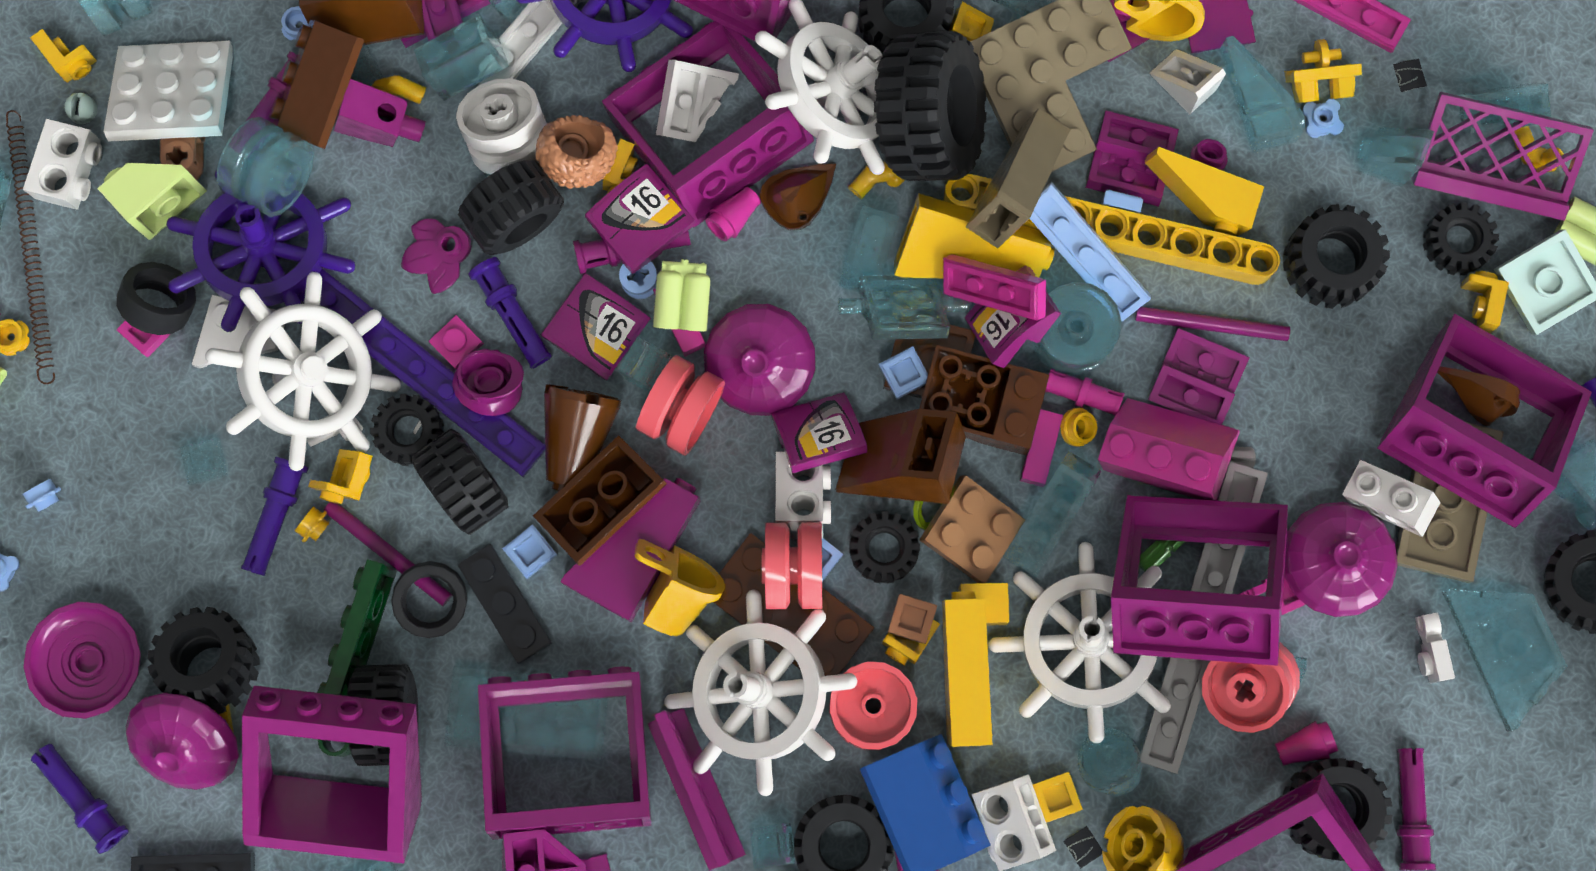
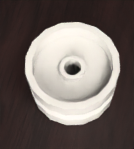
M507 78L495 79L480 84L467 93L459 104L456 114L459 129L464 141L467 143L472 160L482 172L491 175L512 163L523 160H536L537 139L547 123L535 90L527 83Z

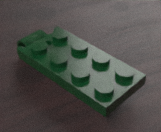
M367 559L365 567H359L353 582V589L357 590L353 604L347 605L343 612L340 626L344 628L340 643H335L329 654L328 666L332 668L328 680L320 684L317 693L347 696L349 681L355 667L367 665L397 571ZM318 739L319 748L329 756L345 757L351 754L349 745L346 742L341 750L335 751L331 741Z

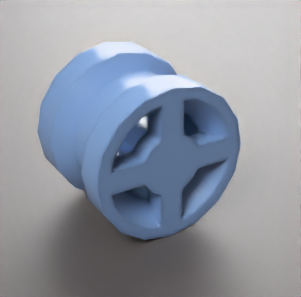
M649 262L634 274H631L624 264L621 266L619 279L627 295L635 299H646L654 294L653 289L656 288L657 270L653 262Z

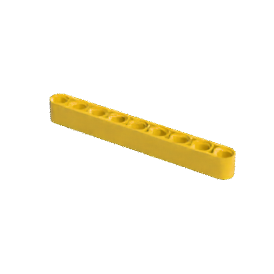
M967 174L959 180H948L944 191V201L975 210L992 179ZM957 188H964L970 193L971 198L966 201H959L952 196L951 192ZM1065 196L1113 252L1252 285H1260L1268 281L1280 265L1278 251L1267 243ZM1030 219L1023 224L1024 226L1039 230ZM1112 223L1117 227L1119 234L1108 236L1102 232L1100 225ZM1142 231L1151 233L1155 237L1156 244H1143L1139 240L1138 233ZM1178 240L1189 242L1193 253H1181L1177 249L1175 242ZM1213 250H1225L1230 257V262H1219L1214 257ZM1251 258L1262 259L1267 265V271L1260 272L1252 267Z

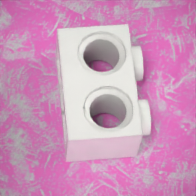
M46 119L23 190L34 199L78 210L80 202L85 201L90 193L91 182L88 178L92 165L96 166L100 162L102 156L101 140L89 129ZM78 142L76 151L66 155L67 148L72 143ZM63 177H67L66 184L61 189L55 190L56 182Z
M776 452L775 523H786L790 528V539H798V527L802 522H822L823 539V524H831V501H823V490H831L830 466L821 465L792 474L786 453ZM805 475L811 477V479L800 481L796 477ZM805 509L811 511L812 513L802 516L796 514L795 512L798 510Z
M1362 460L1359 461L1342 494L1350 504L1365 508L1374 516L1421 537L1426 532L1441 503L1433 491Z
M1029 774L972 794L974 808L991 845L987 847L991 859L996 862L999 871L1041 859L1056 851ZM1000 796L1003 797L1008 804L1007 813L1003 811V809L1000 806ZM1013 835L1020 839L1022 851L1015 847Z

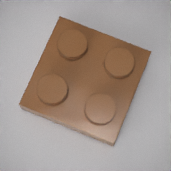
M963 475L959 476L954 484L949 503H942L919 540L977 583H986L1025 519L968 476Z

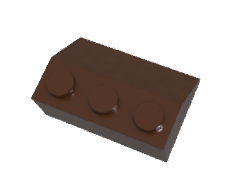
M299 0V7L308 24L310 19L364 39L362 46L425 34L422 0Z
M310 19L308 26L302 24L295 41V46L300 48L295 62L289 60L282 77V82L287 83L282 98L276 96L270 110L269 118L274 119L272 126L281 132L325 149L364 39Z
M618 435L540 508L533 517L580 566L667 483Z

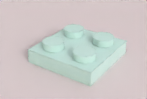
M1566 229L1555 232L1494 269L1499 280L1509 282L1507 293L1531 335H1538L1596 300V281Z

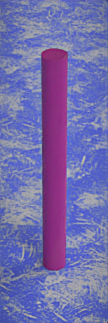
M1142 306L1136 310L1135 321L1280 341H1288L1290 337V326Z
M329 502L324 508L329 517L401 574L415 565L341 505ZM430 576L420 578L414 582L417 587L443 607L453 596L452 593Z

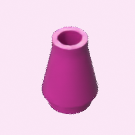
M745 187L736 195L709 211L710 216L705 220L711 232L722 241L726 242L730 238H736L754 210L761 204V200L751 188Z
M1314 721L1283 741L1275 743L1283 766L1291 763L1330 759L1329 754L1338 752L1333 734L1326 721L1320 724Z

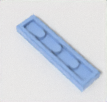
M1052 182L1044 187L1029 219L1120 322L1124 321L1151 299V295Z

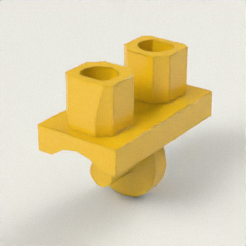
M1320 39L1315 41L1313 51L1302 53L1303 64L1314 63L1315 68L1284 71L1286 83H1292L1296 103L1319 101L1318 80L1329 79L1330 99L1354 97L1355 76L1362 75V64L1330 66V61L1341 60V49H1329L1327 41Z

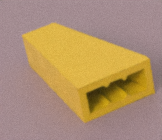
M918 193L895 256L894 275L903 278L943 279V258L953 254L1012 271L1028 266L1039 278L1043 269L1048 270L1050 268L1055 250L1051 248L1050 241L1040 230L1024 225L999 248H996L966 228L975 210Z
M975 591L951 592V600L942 601L947 744L951 747L993 745L985 598L976 599Z

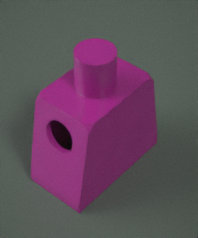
M350 79L333 131L393 147L398 136L419 143L426 121L405 114L408 101ZM379 117H386L390 122H384Z

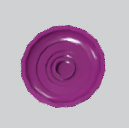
M746 304L728 312L712 328L704 348L705 372L708 371L725 380L724 390L720 399L729 407L749 415L770 416L772 412L793 407L808 391L816 371L815 347L807 328L791 312L771 304Z
M1346 502L1320 504L1302 513L1288 529L1284 577L1294 595L1312 610L1333 617L1359 615L1378 605L1392 588L1398 567L1395 542L1384 523L1367 509Z
M76 602L55 609L37 624L26 644L23 668L30 691L43 707L62 717L87 719L109 712L127 697L139 674L141 651L136 632L122 614L101 603Z
M161 693L143 698L130 710L125 726L129 750L138 764L157 780L176 788L198 790L215 786L234 772L240 756L237 738L225 719L208 705L185 695Z

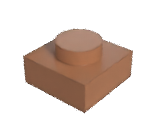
M899 594L888 633L926 644L937 605Z

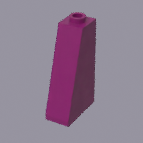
M664 478L663 480L667 484L582 565L579 566L576 563L563 576L561 583L632 623L661 572L635 558V545L637 541L644 539L670 552L673 546H676L701 502L699 497L694 494L697 489L680 478H676L674 483ZM646 551L652 558L662 561L657 555Z

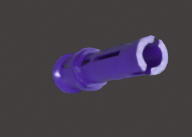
M497 257L487 259L475 266L468 273V276L471 280H476L486 296L485 304L492 310L496 309L512 338L528 361L530 368L534 369L550 360L552 355L545 347L515 298L517 296V288L514 284L508 283L499 268L501 263Z
M275 457L274 459L276 468L269 487H264L263 497L267 499L244 563L241 565V569L262 576L266 574V569L289 506L293 507L297 503L298 498L295 494L302 474L307 473L309 467L303 466L301 470L294 471L289 467V460Z
M53 744L45 745L39 749L42 755L39 756L38 753H35L31 757V761L36 764L73 810L76 826L84 828L96 842L95 849L99 854L113 848L128 834L129 830L125 825L120 826L107 811L108 804L105 800L93 797L55 750Z

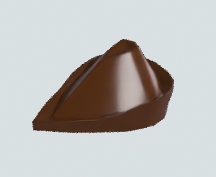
M836 163L787 169L768 178L761 187L760 199L769 217L787 230H802L809 226L820 213L832 185ZM805 215L806 218L800 219V216Z
M1439 367L1437 373L1456 390L1468 412L1482 425L1490 426L1499 417L1512 416L1517 412L1520 405V390L1517 386L1493 376Z

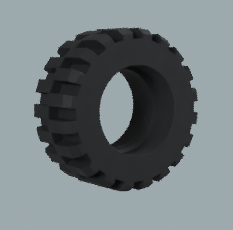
M956 31L904 33L899 35L889 43L890 45L882 53L884 58L879 61L877 68L879 72L878 79L875 80L874 91H876V101H874V112H876L877 119L875 127L876 134L880 137L879 146L881 153L885 154V162L892 169V172L903 180H959L969 174L976 166L975 161L980 157L982 151L980 147L985 137L984 123H986L987 112H985L986 91H984L983 87L984 76L983 71L979 67L980 60L978 54L973 52L974 46Z

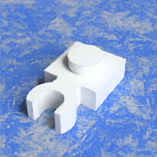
M1438 613L1415 617L1417 630L1423 643L1421 644L1422 652L1418 653V665L1422 675L1428 676L1429 683L1455 679L1447 641L1442 639L1441 622Z

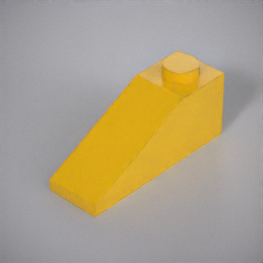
M1161 147L1147 155L1145 164L1203 224L1213 227L1216 232L1233 236H1240L1252 229L1264 186Z

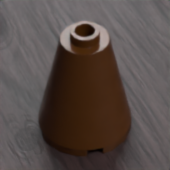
M546 384L544 391L546 480L553 482L552 489L560 491L600 453L619 412L622 400L586 390L580 391L568 389L569 387Z

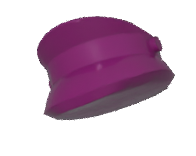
M476 350L466 355L459 363L458 368L454 372L452 386L455 396L459 401L473 412L486 416L503 415L514 409L521 399L524 370L519 361L510 355L501 353L499 350Z

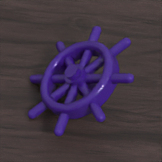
M517 0V2H519L520 4H526V3H532V2L545 1V0ZM550 0L557 17L568 28L553 48L556 57L564 58L581 37L597 44L617 45L621 66L626 72H632L636 68L632 42L646 37L658 28L660 24L683 38L691 37L693 28L690 24L669 11L673 0H625L643 12L638 17L628 21L623 0H589L581 11L570 0ZM604 4L609 6L612 23L594 19Z
M289 160L285 163L277 184L261 182L237 187L228 170L219 168L215 171L214 176L223 194L207 207L199 221L172 216L167 220L166 225L169 230L193 236L192 248L197 264L196 268L172 279L168 284L169 290L177 294L206 281L214 292L229 301L221 321V328L226 332H232L236 329L243 309L246 306L240 298V291L244 287L254 289L267 307L281 303L289 306L302 304L298 295L306 290V280L309 273H320L322 268L350 274L355 270L356 265L353 260L327 253V235L323 225L324 222L350 210L351 201L348 198L342 197L316 209L308 198L292 189L299 172V164L294 160ZM268 206L263 219L261 218L260 210L258 208L255 210V207ZM283 209H287L300 217L276 229ZM235 216L240 230L238 232L222 227ZM308 231L307 248L283 243ZM214 241L238 247L213 259ZM278 258L293 260L299 263L286 274ZM246 261L238 281L232 280L221 273ZM260 267L266 269L272 280L271 282L254 284Z

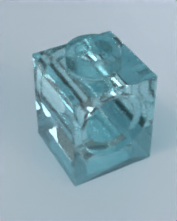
M637 336L618 371L624 380L650 393L657 378L672 359V355Z

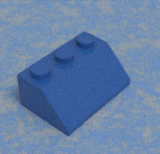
M942 734L860 768L903 871H936L991 846Z

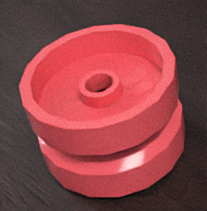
M676 355L667 363L653 385L638 417L636 429L652 439L660 437L668 429L666 436L667 446L686 456L697 443L715 411L724 390L725 380L707 371L698 376L694 381V364Z
M802 522L798 527V547H790V528L786 523L765 524V548H762V584H765L766 609H787L790 604V584H798V604L802 609H822V522Z
M1281 642L1279 644L1278 666L1210 661L1202 677V696L1208 711L1220 724L1237 732L1255 733L1272 727L1286 713L1300 688V671L1295 658Z
M867 661L849 668L844 674L852 673L856 676L858 681L855 688L832 691L830 695L829 714L835 730L847 743L863 750H881L897 744L910 732L917 717V697L912 683L899 669L885 662ZM868 699L879 700L881 707L878 713L872 714L866 710L865 705Z

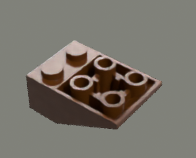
M936 345L919 409L957 412L966 438L984 445L1026 456L1031 449L1049 374L1012 364H1007L1005 368L993 365L989 358Z
M915 409L859 422L867 443V453L844 459L835 489L836 492L943 504L949 503L966 439L957 412Z

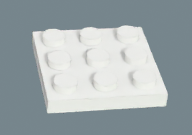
M210 41L118 46L103 131L107 140L129 141L222 136L233 60L231 42Z

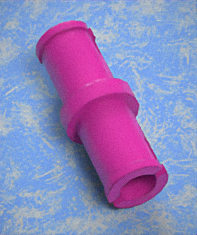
M1053 368L1050 370L1045 391L1046 393L1049 392L1075 401V406L1083 408V405H1087L1113 414V416H1116L1125 394L1094 384L1091 378L1085 377L1082 380L1056 371Z

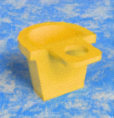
M1114 0L1115 8L1131 16L1126 21V29L1143 38H1150L1149 40L1172 42L1186 39L1196 34L1202 28L1205 20V11L1199 0H1133V5L1128 3L1129 0Z
M644 539L637 541L635 545V558L661 571L645 600L643 624L670 636L683 635L708 603L720 599L726 588L724 580L706 561L674 545L669 552ZM646 551L657 555L662 561L652 558Z

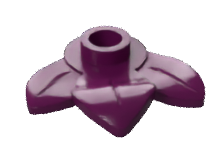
M423 219L411 226L413 236L417 241L405 250L401 267L410 273L427 274L431 293H442L458 280L460 263L471 252V239L468 233L460 227H445L436 219ZM453 238L455 240V247L452 251H448L447 242Z

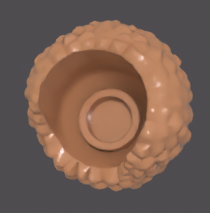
M582 115L560 117L546 124L539 133L536 143V160L543 168L544 173L548 175V178L553 179L560 187L566 186L568 189L573 187L587 188L588 186H593L603 179L606 174L610 173L611 167L615 162L618 145L612 130L603 122L591 120Z

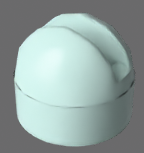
M73 93L66 99L64 104L66 115L77 124L89 123L97 114L96 102L84 93ZM80 100L78 106L79 115H75L77 101Z

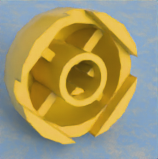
M1146 806L1125 807L1112 818L1105 830L1104 838L1109 840L1107 852L1102 851V857L1107 871H1175L1177 865L1183 859L1184 841L1176 823L1159 810Z

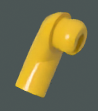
M399 75L375 80L371 85L373 88L394 96L399 95L417 104L421 103L427 88Z
M1529 126L1521 127L1514 131L1523 147L1535 141ZM1538 147L1527 153L1535 169L1556 159L1551 148ZM1556 147L1560 155H1564L1562 150ZM1523 156L1520 157V158H1521V161H1522L1525 165H1527V163H1526V161L1524 160ZM1557 167L1554 168V169H1552V170H1550V171H1548V172L1555 171V170L1557 169Z
M883 161L885 170L882 174H873L867 165L848 186V189L859 199H863L876 183L887 182L890 187H898L904 180L894 174L892 169Z

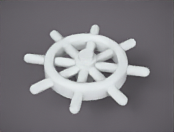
M790 0L788 6L800 31L790 38L786 44L766 31H759L755 35V41L759 46L779 58L777 74L781 92L768 95L765 100L766 106L771 110L788 106L793 116L803 128L817 138L814 150V160L817 163L827 162L831 146L843 149L859 148L870 171L875 175L882 174L885 170L884 162L873 143V140L879 136L876 134L875 127L877 119L876 112H874V101H876L874 87L875 80L878 79L879 74L877 71L879 61L883 58L882 53L878 48L868 45L855 34L858 23V15L855 12L850 11L844 15L842 26L829 22L813 23L803 1ZM806 47H809L816 63L804 56ZM827 49L836 53L834 63ZM804 75L814 80L815 83L807 85ZM862 87H865L868 97L859 91ZM839 109H840V111H841V113H842V115H843V117H844L846 123H844V122H842V121H840V120L837 119L838 113H839ZM857 109L869 116L866 125H864Z
M311 272L307 276L304 304L289 305L270 312L254 289L250 287L242 288L240 298L258 322L252 326L244 337L239 352L211 348L205 354L206 360L211 364L237 368L239 389L247 407L227 422V432L236 435L256 419H259L270 429L280 434L291 436L288 464L294 471H299L304 466L307 438L325 435L338 429L343 432L357 451L363 453L368 451L370 448L369 440L353 421V418L363 407L370 389L397 392L401 388V382L398 378L372 374L370 355L362 338L364 334L381 321V313L375 309L370 310L351 324L339 313L320 306L322 276L318 272ZM302 322L300 350L283 329L282 325ZM318 327L330 333L334 339L315 352ZM268 337L273 340L287 360L260 356ZM341 352H345L349 370L327 366V363ZM259 371L273 373L272 381L274 386L266 392L262 386ZM324 381L349 385L341 404ZM295 390L292 417L281 411L275 404ZM311 392L327 411L328 416L319 420H309Z
M1082 542L1078 547L1079 574L1064 578L1046 590L1025 572L1019 571L1014 574L1013 582L1035 601L1026 619L1024 636L995 637L989 641L988 646L995 653L1025 652L1029 669L1039 686L1019 707L1021 716L1024 718L1033 716L1052 696L1067 705L1087 709L1089 739L1093 743H1100L1104 739L1103 708L1122 703L1136 693L1160 713H1167L1171 708V703L1147 681L1155 667L1157 656L1141 655L1136 667L1133 669L1117 653H1113L1111 649L1113 648V633H1110L1112 631V611L1110 609L1101 619L1097 616L1096 593L1111 597L1114 577L1095 573L1093 546L1089 542ZM1158 566L1149 567L1138 579L1137 587L1152 588L1162 576L1161 569ZM1080 594L1082 621L1080 622L1060 602ZM1048 614L1071 633L1065 635H1040L1042 625ZM1072 650L1053 671L1049 669L1041 651ZM1100 660L1117 674L1122 681L1102 689ZM1084 661L1086 689L1076 688L1065 683L1064 681Z
M753 589L746 594L747 624L728 630L715 641L699 626L690 625L686 630L687 637L704 654L695 672L692 691L669 694L665 697L664 704L668 709L694 707L698 723L710 740L693 763V769L696 773H705L722 751L736 757L755 760L757 790L762 796H768L773 791L772 759L791 753L803 743L825 761H830L835 757V749L815 731L824 710L826 692L855 688L858 680L852 673L825 676L819 658L808 644L826 620V614L823 610L815 609L812 611L796 633L777 625L763 623L762 597L759 591ZM764 641H772L784 648L766 670ZM747 644H749L750 671L745 669L731 656ZM796 660L803 679L778 681L792 662ZM721 669H723L729 675L726 676L723 682V688L716 689L718 676ZM803 695L798 714L780 700L781 697ZM739 702L740 704L723 724L716 704ZM769 711L787 727L783 733L771 740ZM753 713L754 743H748L735 737V735Z

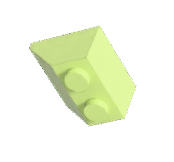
M126 163L122 168H116L108 173L104 183L97 188L123 218L148 240H151L167 226L168 218L172 216L178 217L207 192L182 165Z

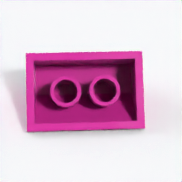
M1127 398L1110 423L1098 461L1103 470L1195 499L1217 501L1240 431Z

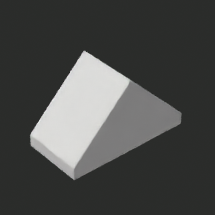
M1176 49L1154 68L1150 75L1191 114L1218 89L1226 73L1219 66Z

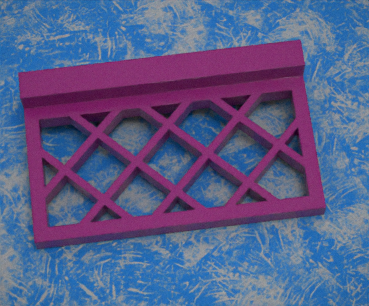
M1440 92L1417 161L1413 162L1410 178L1415 186L1565 221L1570 208L1567 202L1594 129L1590 126ZM1446 104L1463 107L1468 119L1447 130L1442 121ZM1469 109L1477 110L1480 112L1472 116ZM1490 114L1501 116L1506 127L1485 138L1476 122ZM1507 118L1515 119L1518 121L1510 125ZM1528 123L1539 125L1544 136L1523 147L1514 131ZM1440 125L1443 132L1436 136L1438 127ZM1473 125L1481 141L1460 152L1451 136ZM1545 127L1554 128L1556 130L1548 133ZM1566 132L1579 134L1580 138L1576 148L1561 156L1552 140ZM1511 134L1519 150L1497 161L1489 145ZM1447 138L1456 155L1443 162L1429 160L1428 157L1432 146ZM1549 143L1556 159L1535 170L1527 153ZM1485 147L1493 164L1480 171L1469 169L1464 158ZM1523 156L1531 172L1517 180L1507 178L1501 167ZM1571 160L1570 166L1567 168L1565 162ZM1460 161L1463 167L1454 166L1453 164ZM1561 165L1566 174L1561 190L1545 187L1539 176ZM1498 170L1501 176L1493 175L1490 173ZM1533 179H1536L1538 185L1531 184L1528 182H1530Z
M681 708L672 713L664 710L655 714L656 720L647 723L709 871L746 855L710 768L703 774H698L693 769V763L701 754L702 749L685 709Z

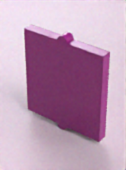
M1199 0L1205 11V20L1202 28L1193 36L1188 37L1191 53L1256 42L1251 21L1253 10L1249 9L1247 0Z

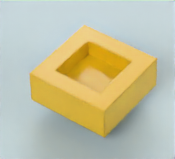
M1069 772L1032 784L1046 823L1083 810Z

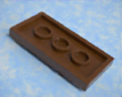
M750 533L719 573L724 580L726 588L720 599L713 603L741 625L747 624L746 594L750 590H757L762 597L763 623L777 625L796 633L815 609H802L798 604V584H790V604L787 609H766L765 584H762V548H765V543ZM822 588L821 610L825 612L826 620L808 644L819 658L824 675H837L841 673L875 627ZM764 641L778 653L784 648L776 642ZM794 660L792 664L800 669L797 661Z

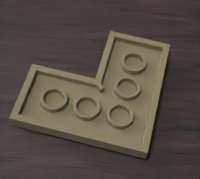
M1056 0L971 41L974 46L973 52L978 54L980 60V70L983 71L984 91H986V97L1010 147L1023 124L1040 108L1044 112L1055 116L1060 123L1071 129L1052 171L1097 150L1067 86L1066 80L1132 49L1110 0Z

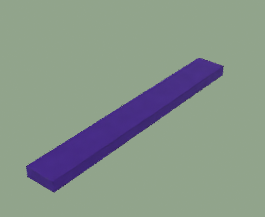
M323 269L321 270L322 290L320 306L339 313L351 324L370 310H373V308ZM305 291L298 295L299 299L303 303L305 300ZM383 316L376 326L362 336L372 358L523 478L544 454L545 445L508 415H481L464 406L455 396L452 386L454 373Z

